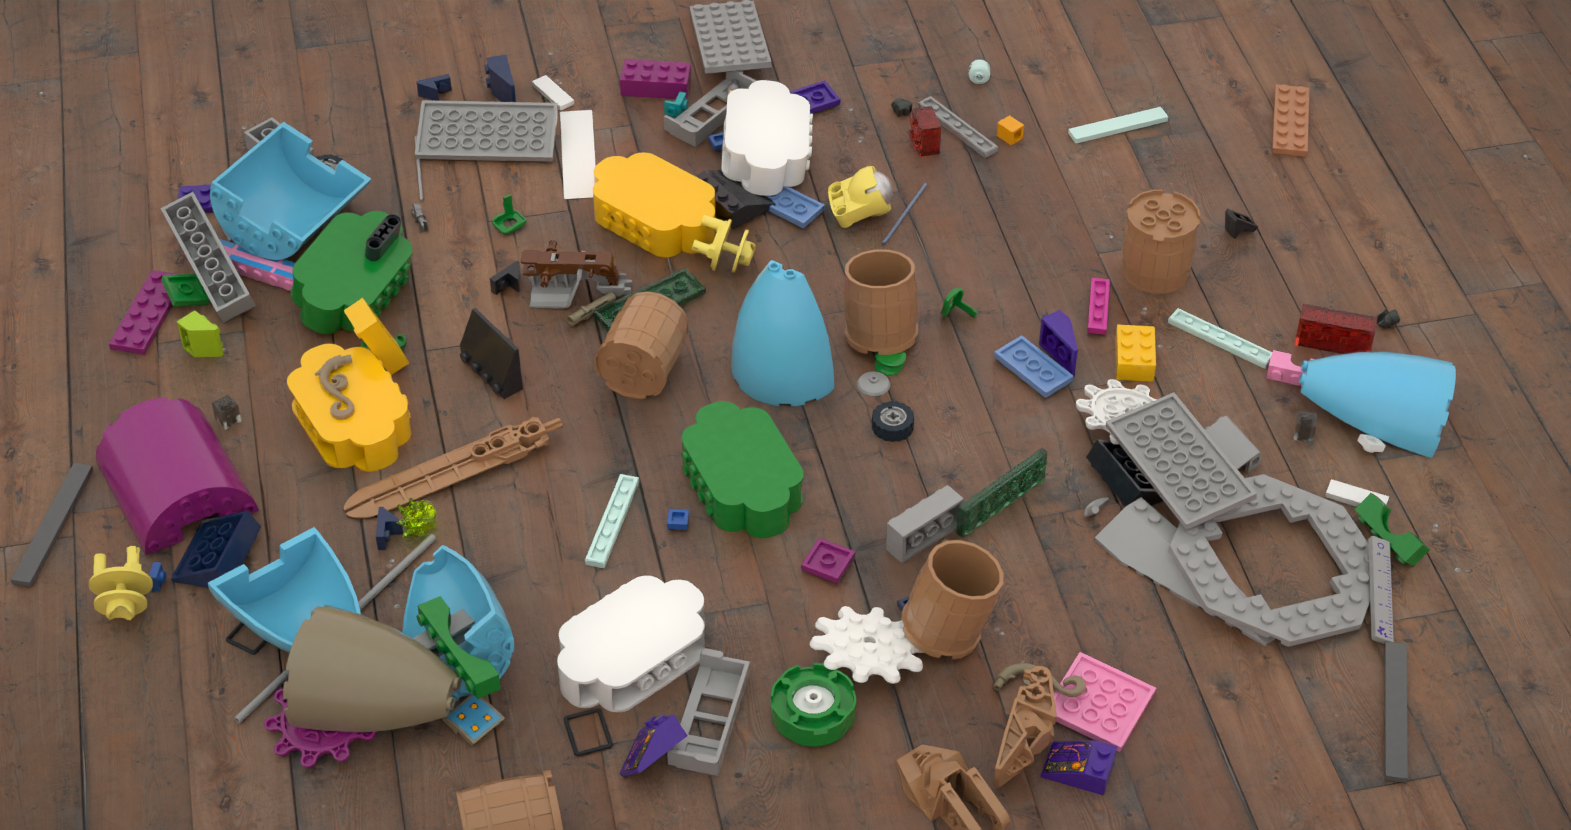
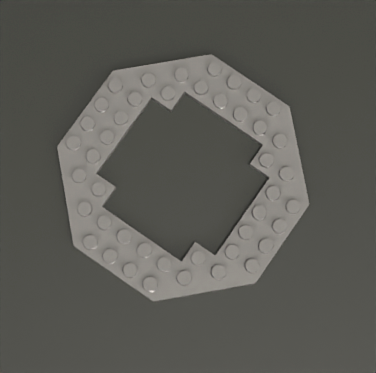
M1262 474L1245 478L1257 493V499L1188 530L1181 523L1179 524L1168 552L1206 613L1211 615L1215 613L1223 616L1225 621L1239 627L1244 625L1252 628L1254 633L1266 638L1271 636L1281 640L1280 644L1288 647L1360 629L1370 603L1369 545L1344 506ZM1281 508L1290 523L1308 519L1344 574L1332 577L1329 582L1336 594L1270 610L1261 594L1242 598L1208 541L1221 539L1223 533L1218 527L1217 522Z

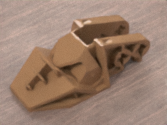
M1036 666L1031 670L1025 669L1023 679L1029 680L1030 685L1020 686L1017 697L1014 700L995 767L993 783L995 788H1000L1022 772L1024 767L1031 766L1034 762L1033 755L1041 753L1049 745V742L1053 743V724L1056 723L1057 713L1051 672L1044 666Z
M922 744L897 759V767L904 793L931 822L941 817L952 830H982L954 791L957 781L963 787V800L971 801L978 809L977 813L980 816L989 815L993 830H1005V826L1010 824L1009 815L978 770L975 767L970 770L968 769L959 751Z

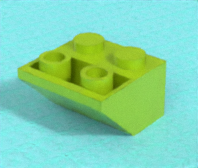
M194 310L177 321L182 347L193 357H222L224 355L223 343L219 335L220 329L216 324L209 322L204 315H200Z

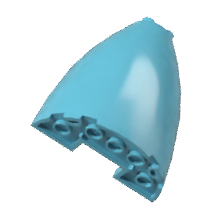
M771 260L752 284L739 311L732 344L731 372L733 379L739 384V388L757 401L774 406H779V404H790L791 407L805 405L807 401L813 399L817 401L825 397L834 389V371L829 338L823 317L804 274L793 269L785 271L782 269V264Z
M1356 352L1310 361L1303 360L1301 365L1303 373L1299 379V384H1301L1300 393L1337 418L1366 434L1429 458L1433 457L1441 439L1442 426L1445 427L1449 415L1447 410L1450 401L1453 399L1456 380V369L1453 363L1424 356L1393 352Z
M315 527L279 545L280 559L249 574V569L243 564L208 582L211 594L236 619L263 640L290 653L293 641L303 621L311 618V611L316 607L329 605L361 614L357 596L349 576L331 547Z
M442 545L433 553V561L423 562L414 570L406 603L402 632L414 638L426 631L425 627H421L417 621L416 616L419 614L418 605L441 596L450 608L451 615L464 609L465 613L475 621L472 628L464 634L466 641L458 646L470 655L489 661L498 672L500 679L508 669L510 658L514 652V639L505 612L490 584L475 566L456 551ZM443 654L442 656H440V658L448 665L445 655ZM463 679L460 689L453 693L452 697L455 698V701H459V697L472 694V692L469 693L466 689Z

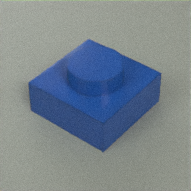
M724 132L708 136V141L714 151L723 149Z
M669 509L667 528L687 530L689 510Z
M153 562L149 573L153 581L151 590L160 591L162 583L166 581V571H163L161 562Z

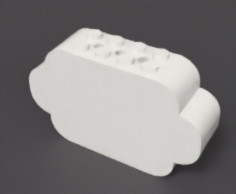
M760 80L752 83L749 89L731 91L727 98V112L724 121L722 173L731 180L742 182L745 190L756 195H776L782 191L783 186L792 187L801 184L805 177V171L809 170L810 160L807 159L811 157L812 153L811 124L813 114H810L809 102L800 95L790 94L789 89L785 85L775 81Z
M640 576L627 584H623L619 589L606 595L594 605H590L580 614L573 616L562 625L559 631L560 654L558 655L557 663L562 695L572 705L579 708H591L600 704L604 709L611 712H625L699 664L701 649L705 648L704 597L701 591L685 580H672L664 583L653 576Z

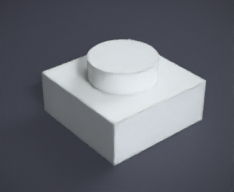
M1360 434L1357 440L1363 446V449L1370 453L1383 452L1386 446L1380 439L1371 435Z

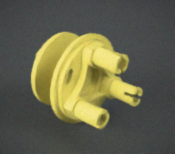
M703 215L701 225L715 229L717 233L713 244L711 243L710 245L695 239L691 251L707 255L706 257L712 259L710 266L712 271L716 270L723 250L736 254L732 273L736 272L738 264L749 266L756 248L754 243L747 241L749 230H745L740 246L726 242L732 222L731 219L723 221Z
M127 547V563L124 567L106 568V555H94L93 576L89 580V589L97 595L94 599L95 610L106 615L109 620L124 618L130 621L135 615L147 608V599L144 595L151 591L153 581L148 574L141 571L139 547Z

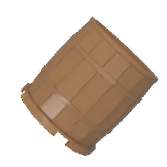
M1156 189L1142 192L1130 201L1126 212L1127 223L1125 225L1122 248V275L1130 285L1138 290L1152 294L1173 292L1184 286L1189 278L1196 247L1197 228L1200 224V210L1193 200L1178 192H1174L1173 195Z
M870 250L852 257L845 265V339L849 346L865 354H868V351L878 352V355H891L901 353L912 347L915 343V338L918 336L919 331L916 322L918 309L915 264L911 258L901 252Z
M640 292L629 297L618 312L603 344L594 357L595 371L606 380L605 385L624 397L637 400L646 399L650 395L656 396L660 394L667 382L668 375L679 357L689 332V320L684 310L672 299L658 293Z
M952 540L936 545L919 571V575L910 593L909 601L901 612V619L904 624L903 631L907 639L917 649L937 658L944 655L952 656V659H961L971 654L981 639V632L987 625L1003 586L1004 573L999 562L989 551L974 543Z
M550 769L542 770V774L501 779L482 783L462 791H456L463 830H563L555 786L548 783L552 779Z

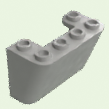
M1228 416L1220 417L1216 423L1205 428V431L1237 470L1246 464L1245 472L1249 473L1260 465L1262 453Z

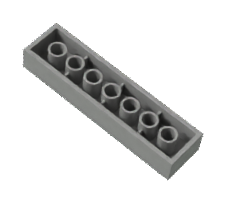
M191 192L160 208L222 322L225 323L255 307L256 304L195 194Z

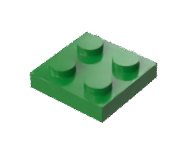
M196 274L162 276L161 281L173 307L208 305L210 299Z

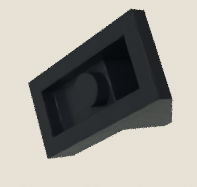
M1228 208L1225 211V229L1234 239L1237 238L1242 230L1255 232L1258 228L1249 216Z
M515 261L490 278L492 293L497 295L509 286L520 292L521 274L518 261Z

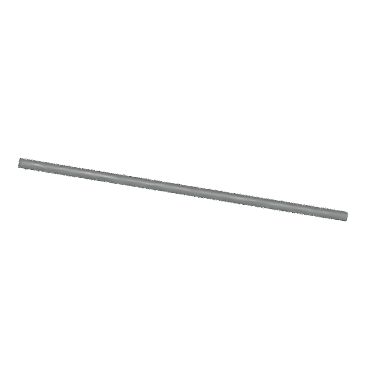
M430 534L358 601L360 611L436 540L435 535ZM284 670L238 713L234 720L239 724L245 720L289 678V670Z

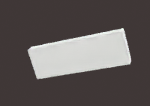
M546 75L532 81V86L551 103H558L560 111L574 105V99Z
M1332 479L1325 495L1326 498L1356 507L1370 493L1379 497L1386 505L1389 496Z

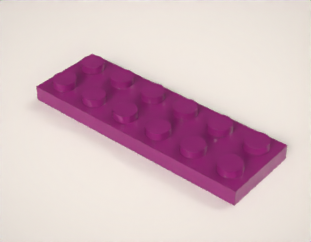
M151 270L110 340V349L146 354L173 306L161 281L162 276L178 274Z

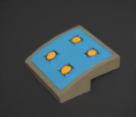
M473 693L450 711L448 717L442 718L456 735L460 733L472 747L505 719L490 703L483 698L477 699Z

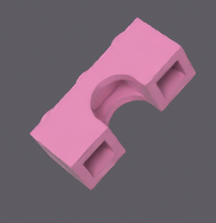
M1273 350L1266 378L1301 386L1299 379L1303 371H1301V367L1291 362L1292 354Z

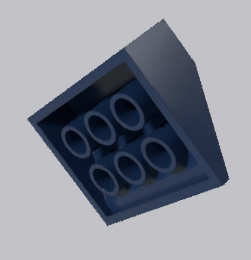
M248 511L202 520L171 580L177 583L209 588L208 582L242 565L254 540L257 538L261 526Z

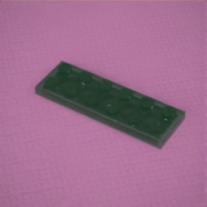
M684 268L594 310V317L609 331L627 299L636 293L653 292L662 294L680 306L705 294L706 287Z
M1043 448L1039 449L958 507L956 534L963 538L968 533H972L979 525L986 523L996 513H1000L1004 507L1014 503L1018 497L1028 493L1035 485L1042 483L1046 477L1048 452Z

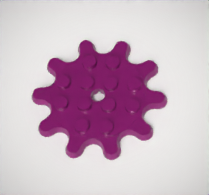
M279 689L274 694L275 701L283 706L282 712L267 718L264 722L266 730L283 733L282 739L274 746L275 754L285 757L293 751H302L300 762L303 767L308 769L313 768L319 757L324 754L331 753L335 760L341 763L346 762L350 755L349 744L357 739L371 741L376 735V731H323L290 726L284 710L288 707L287 699L283 698V689Z

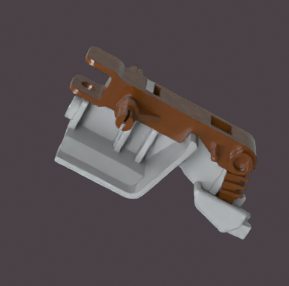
M551 240L546 251L525 250L522 252L523 274L528 276L529 283H532L530 308L565 309L570 307L578 284L583 279L596 282V288L603 294L612 292L615 297L631 295L632 280L627 279L625 273L618 272L617 266L613 264L614 256L609 251L557 252V242L555 240L552 242Z

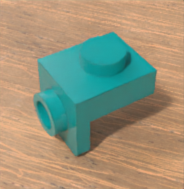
M679 92L675 102L665 100L664 115L678 117L684 110H687L689 101L686 100V93Z

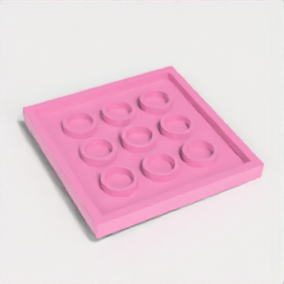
M1080 652L1063 680L1069 676H1080L1086 682V689L1077 697H1067L1057 690L1055 691L1056 722L1095 741L1117 746V751L1121 752L1155 694L1156 688ZM1063 680L1060 683V685L1064 689H1074L1076 687V685L1073 684L1067 685L1065 687L1063 685Z

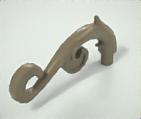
M351 355L335 356L327 360L315 373V376L319 375L321 385L329 394L348 405L347 409L338 410V407L341 406V401H336L330 408L331 415L341 420L350 417L354 412L352 401L339 392L347 387V377L343 374H336L331 378V383L329 381V374L334 369L337 370L338 367L343 366V364L352 362Z
M1023 660L1017 664L1005 667L995 677L994 690L1000 691L1009 679L1015 678L1016 675L1024 674L1025 669L1031 670L1036 665L1025 663ZM1052 676L1053 688L1067 697H1077L1086 689V682L1080 676H1069L1063 680L1065 687L1070 684L1076 685L1074 689H1064ZM1023 679L1024 686L1030 685L1029 680Z

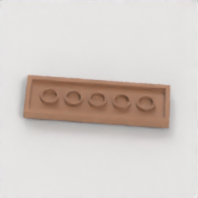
M1276 84L1272 153L1307 157L1309 88Z

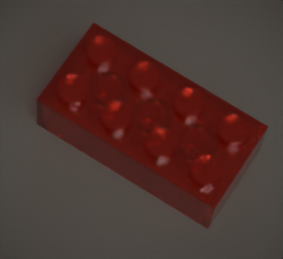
M1302 304L1294 345L1339 354L1371 352L1378 317Z

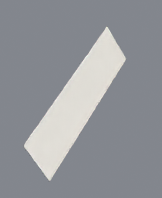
M592 110L560 112L564 199L593 198L595 150Z

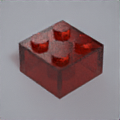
M927 106L912 109V116L909 117L911 125L909 137L910 140H913L914 149L918 151L920 157L940 154L941 125L933 107Z

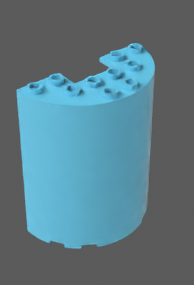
M283 122L212 181L210 200L219 224L235 244L252 255L265 259L280 260L295 254L369 185L371 178L343 160L338 163L335 171L309 154L313 140Z

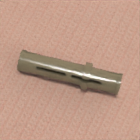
M608 292L587 306H581L578 311L567 316V322L570 326H575L583 320L590 319L591 315L616 302L614 293Z

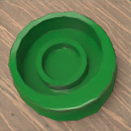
M905 351L891 355H878V352H876L874 364L876 371L884 375L899 373L905 364Z

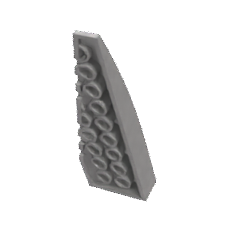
M1139 498L1126 506L1095 537L1094 540L1123 566L1134 568L1137 574L1148 576L1158 586L1162 585L1169 588L1172 594L1197 608L1202 607L1168 552L1177 528L1143 498ZM1234 583L1242 598H1247V596ZM1214 613L1213 615H1211L1213 617L1218 616L1219 618L1225 620V617L1220 616L1218 614ZM1225 621V624L1228 626L1239 628L1242 630V634L1263 646L1276 639L1271 636L1266 638L1256 634L1252 628L1241 625L1239 627Z

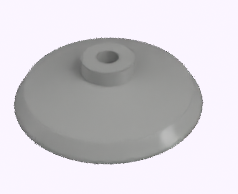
M867 372L857 380L858 389L863 394L869 396L883 395L891 386L890 380L880 372Z

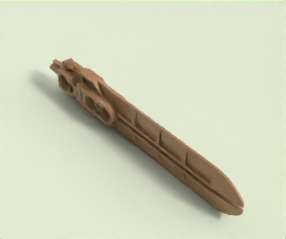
M532 417L530 420L523 421L522 424L516 426L507 425L490 432L487 437L358 490L345 503L344 512L351 510L346 515L357 519L378 516L379 507H384L391 511L498 465L517 461L527 456L531 450L547 446L549 444L547 434L563 428L561 420L556 418L542 424L538 417Z

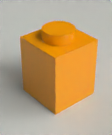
M1010 115L997 123V136L1009 145H1013L1023 139L1024 125Z

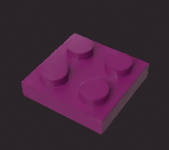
M818 538L801 564V570L838 584L855 558V551Z

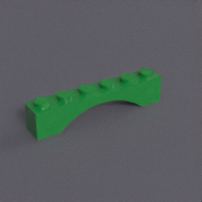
M439 596L418 605L419 614L416 617L419 625L425 627L429 639H433L438 651L444 653L448 665L455 668L457 676L465 682L468 692H472L479 699L500 690L499 674L492 664L487 660L468 654L452 639L449 633L452 624L450 608L442 597Z

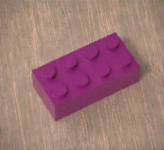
M625 59L620 77L621 96L676 99L679 92L686 93L687 100L691 83V63Z

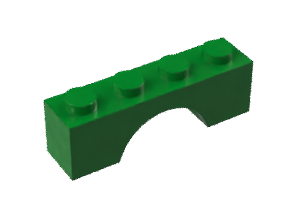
M1370 493L1354 509L1359 514L1357 518L1364 525L1369 524L1372 527L1370 531L1376 537H1381L1390 542V551L1394 550L1398 554L1396 558L1402 564L1408 563L1414 567L1430 551L1410 531L1401 535L1391 533L1388 519L1392 510L1373 493Z

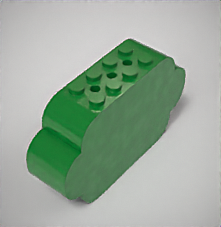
M371 211L363 216L355 213H341L335 216L294 264L292 271L294 280L290 296L294 304L302 308L300 319L306 327L321 334H332L341 328L354 332L355 328L345 314V309L363 298L379 318L382 310L388 308L391 299L398 295L401 286L407 284L411 266L412 245L406 238L402 237V225L399 236L378 261H370L365 257L367 239L389 214L381 211Z
M725 401L706 405L697 412L696 424L687 427L682 433V471L685 477L688 476L691 488L696 490L699 502L705 505L707 516H711L716 526L724 531L737 532L745 530L749 535L756 538H769L784 532L790 523L789 514L798 511L803 504V494L801 492L803 469L770 415L766 411L755 407L740 410L735 404Z

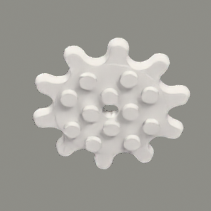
M1110 379L1107 382L1108 389L1086 385L1084 388L1085 395L1091 399H1078L1076 401V408L1081 412L1092 415L1086 418V427L1088 429H1103L1110 433L1106 428V421L1157 399L1149 396L1150 389L1145 385H1137L1135 389H1126L1119 381ZM1110 433V441L1113 444H1119Z
M844 606L838 612L840 620L820 617L815 623V627L826 635L814 636L810 641V647L830 653L824 660V666L830 670L847 667L853 671L852 677L856 682L864 683L870 675L878 674L889 683H898L901 678L899 669H909L913 672H920L923 669L922 660L912 654L924 652L917 649L907 639L903 631L904 624L902 620L891 622L889 618L885 617L883 609L879 607H874L867 615H860L855 613L850 607Z

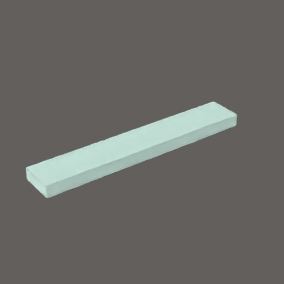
M1161 107L1071 128L1068 130V134L1074 143L1077 144L1167 122L1168 116Z
M1179 308L1168 319L1169 324L1264 369L1270 363L1272 352Z
M620 474L586 556L585 565L605 569L638 487L639 477Z

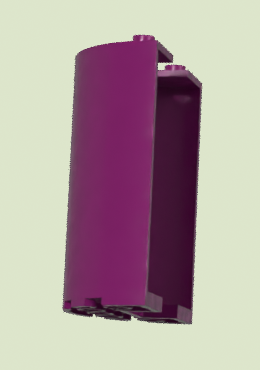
M167 397L134 405L119 415L120 418L114 424L108 425L102 434L103 438L100 445H97V465L145 555L184 541L181 527L207 516L218 513L220 517L248 511L252 514L259 511L256 502L204 413L199 407L192 405L190 401L180 398L168 400Z

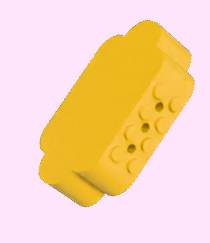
M637 153L628 159L621 156H612L602 160L595 166L593 186L594 215L596 222L604 228L659 257H672L681 251L691 254L698 253L691 251L695 239L709 245L713 244L716 230L701 225L703 215L716 218L715 190L707 182L651 153Z
M323 344L314 347L303 354L301 367L294 370L287 378L288 388L294 396L292 402L293 413L324 461L331 467L347 468L355 465L358 469L367 472L381 470L392 465L397 460L399 455L398 447L405 444L411 437V416L408 410V399L405 394L402 395L400 393V388L396 382L392 381L390 372L384 370L382 361L378 360L373 352L367 348L353 347L344 350L335 344ZM341 355V357L351 355L352 362L343 364V366L338 367L337 370L334 369L329 374V381L331 383V378L336 374H343L347 377V387L339 392L352 401L354 412L350 417L341 420L334 418L330 413L331 406L336 401L341 400L332 396L323 388L319 375L315 376V373L327 360ZM341 401V406L338 407V410L347 409L348 405Z

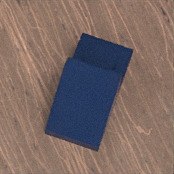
M449 74L416 81L418 96L432 101H439L438 94L452 91Z
M379 507L376 542L378 550H386L387 542H390V535L403 534V527L400 519L384 507Z

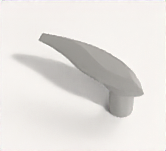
M1100 498L1091 502L1085 509L1084 517L1098 513L1102 506L1109 501V498Z

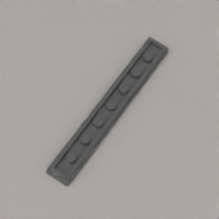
M73 463L12 576V584L32 587L93 472L92 465Z
M1385 642L1384 780L1407 783V644Z

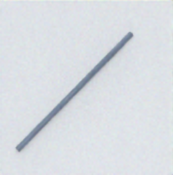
M924 183V185L921 187V189L916 194L914 199L911 201V203L908 205V207L903 212L901 217L898 219L896 224L893 226L891 231L888 233L886 238L883 240L882 244H886V242L891 237L893 232L896 230L898 225L901 223L903 218L906 216L908 211L911 209V207L914 205V203L919 198L921 193L924 191V189L928 185L927 183Z

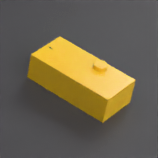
M363 298L344 310L354 326V332L358 338L363 339L391 375L409 364L408 359L396 340Z

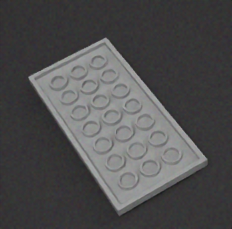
M729 1L722 4L711 3L710 5L696 4L689 6L705 74L772 68L771 58L754 1Z
M422 100L415 159L553 162L558 103Z
M1174 392L1106 421V428L1186 530L1257 499L1255 490Z

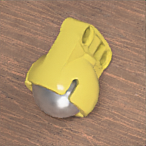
M874 166L864 167L855 173L853 177L841 182H834L828 188L831 209L842 228L850 227L853 223L867 217L884 215L891 210L890 202L894 192L892 182L885 174L877 172Z

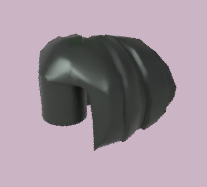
M898 98L891 104L893 111L896 112L898 117H900L902 110L904 115H909V112H912V102L903 98Z
M1385 309L1376 318V323L1383 328L1400 322V316L1396 309L1390 312Z

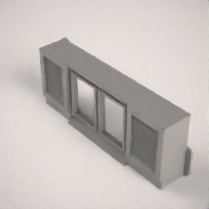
M743 70L726 72V79L678 117L673 119L665 115L664 130L682 141L697 147L724 124L727 105L718 111L707 104L716 97L727 102L725 99L726 89L732 79L738 80L737 85L740 89H749V86L756 82V80L744 75ZM701 109L713 115L704 123L692 117Z
M707 648L701 649L700 667L680 724L688 736L667 752L668 765L715 776L719 775L750 677L749 661L724 657L721 651ZM701 696L732 701L728 717L698 712L697 709ZM694 719L724 724L725 727L721 740L689 735Z

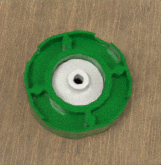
M813 663V667L800 668V665H796L786 670L773 684L771 690L772 722L781 735L801 746L816 747L834 743L840 740L854 724L856 717L854 685L846 674L837 669H827L822 663Z

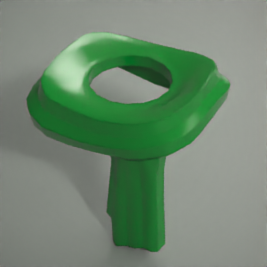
M509 194L503 196L502 203L505 211L496 215L492 220V224L502 234H510L522 228L527 222L523 215L513 210L512 195ZM508 219H513L517 222L511 227L503 225L504 221Z
M954 288L944 300L941 315L942 318H946L955 306L973 318L976 317L978 311L962 302L964 296L962 288Z

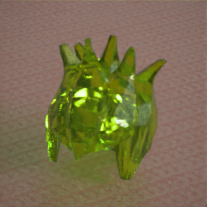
M410 498L409 505L405 508L400 504L397 505L403 518L396 523L403 525L406 529L403 537L423 536L430 529H436L435 517L437 512L430 501L421 500L414 502Z

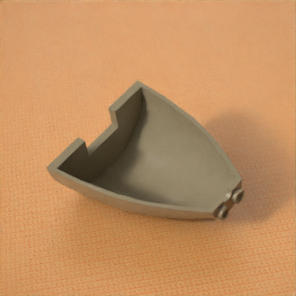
M318 606L311 611V618L303 621L290 650L286 670H289L288 681L284 682L283 698L287 699L288 707L284 710L288 723L293 727L341 732L393 730L448 717L449 711L453 709L455 704V698L452 697L453 693L460 689L462 679L440 657L398 629L361 614L334 606Z

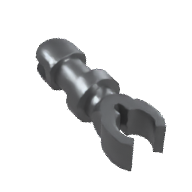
M412 204L414 209H411V213L415 216L416 222L419 223V228L421 231H424V228L427 231L429 225L425 220L424 213H422L421 205Z

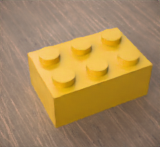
M1117 325L1115 337L1116 380L1154 382L1156 370L1155 327Z

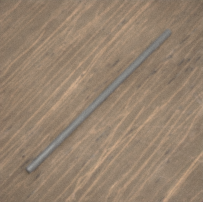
M417 136L414 137V138H415V148H416ZM417 158L416 161L420 201L422 202L423 190L421 179L420 159Z

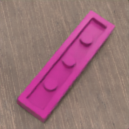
M1091 278L1087 333L1106 335L1110 279Z

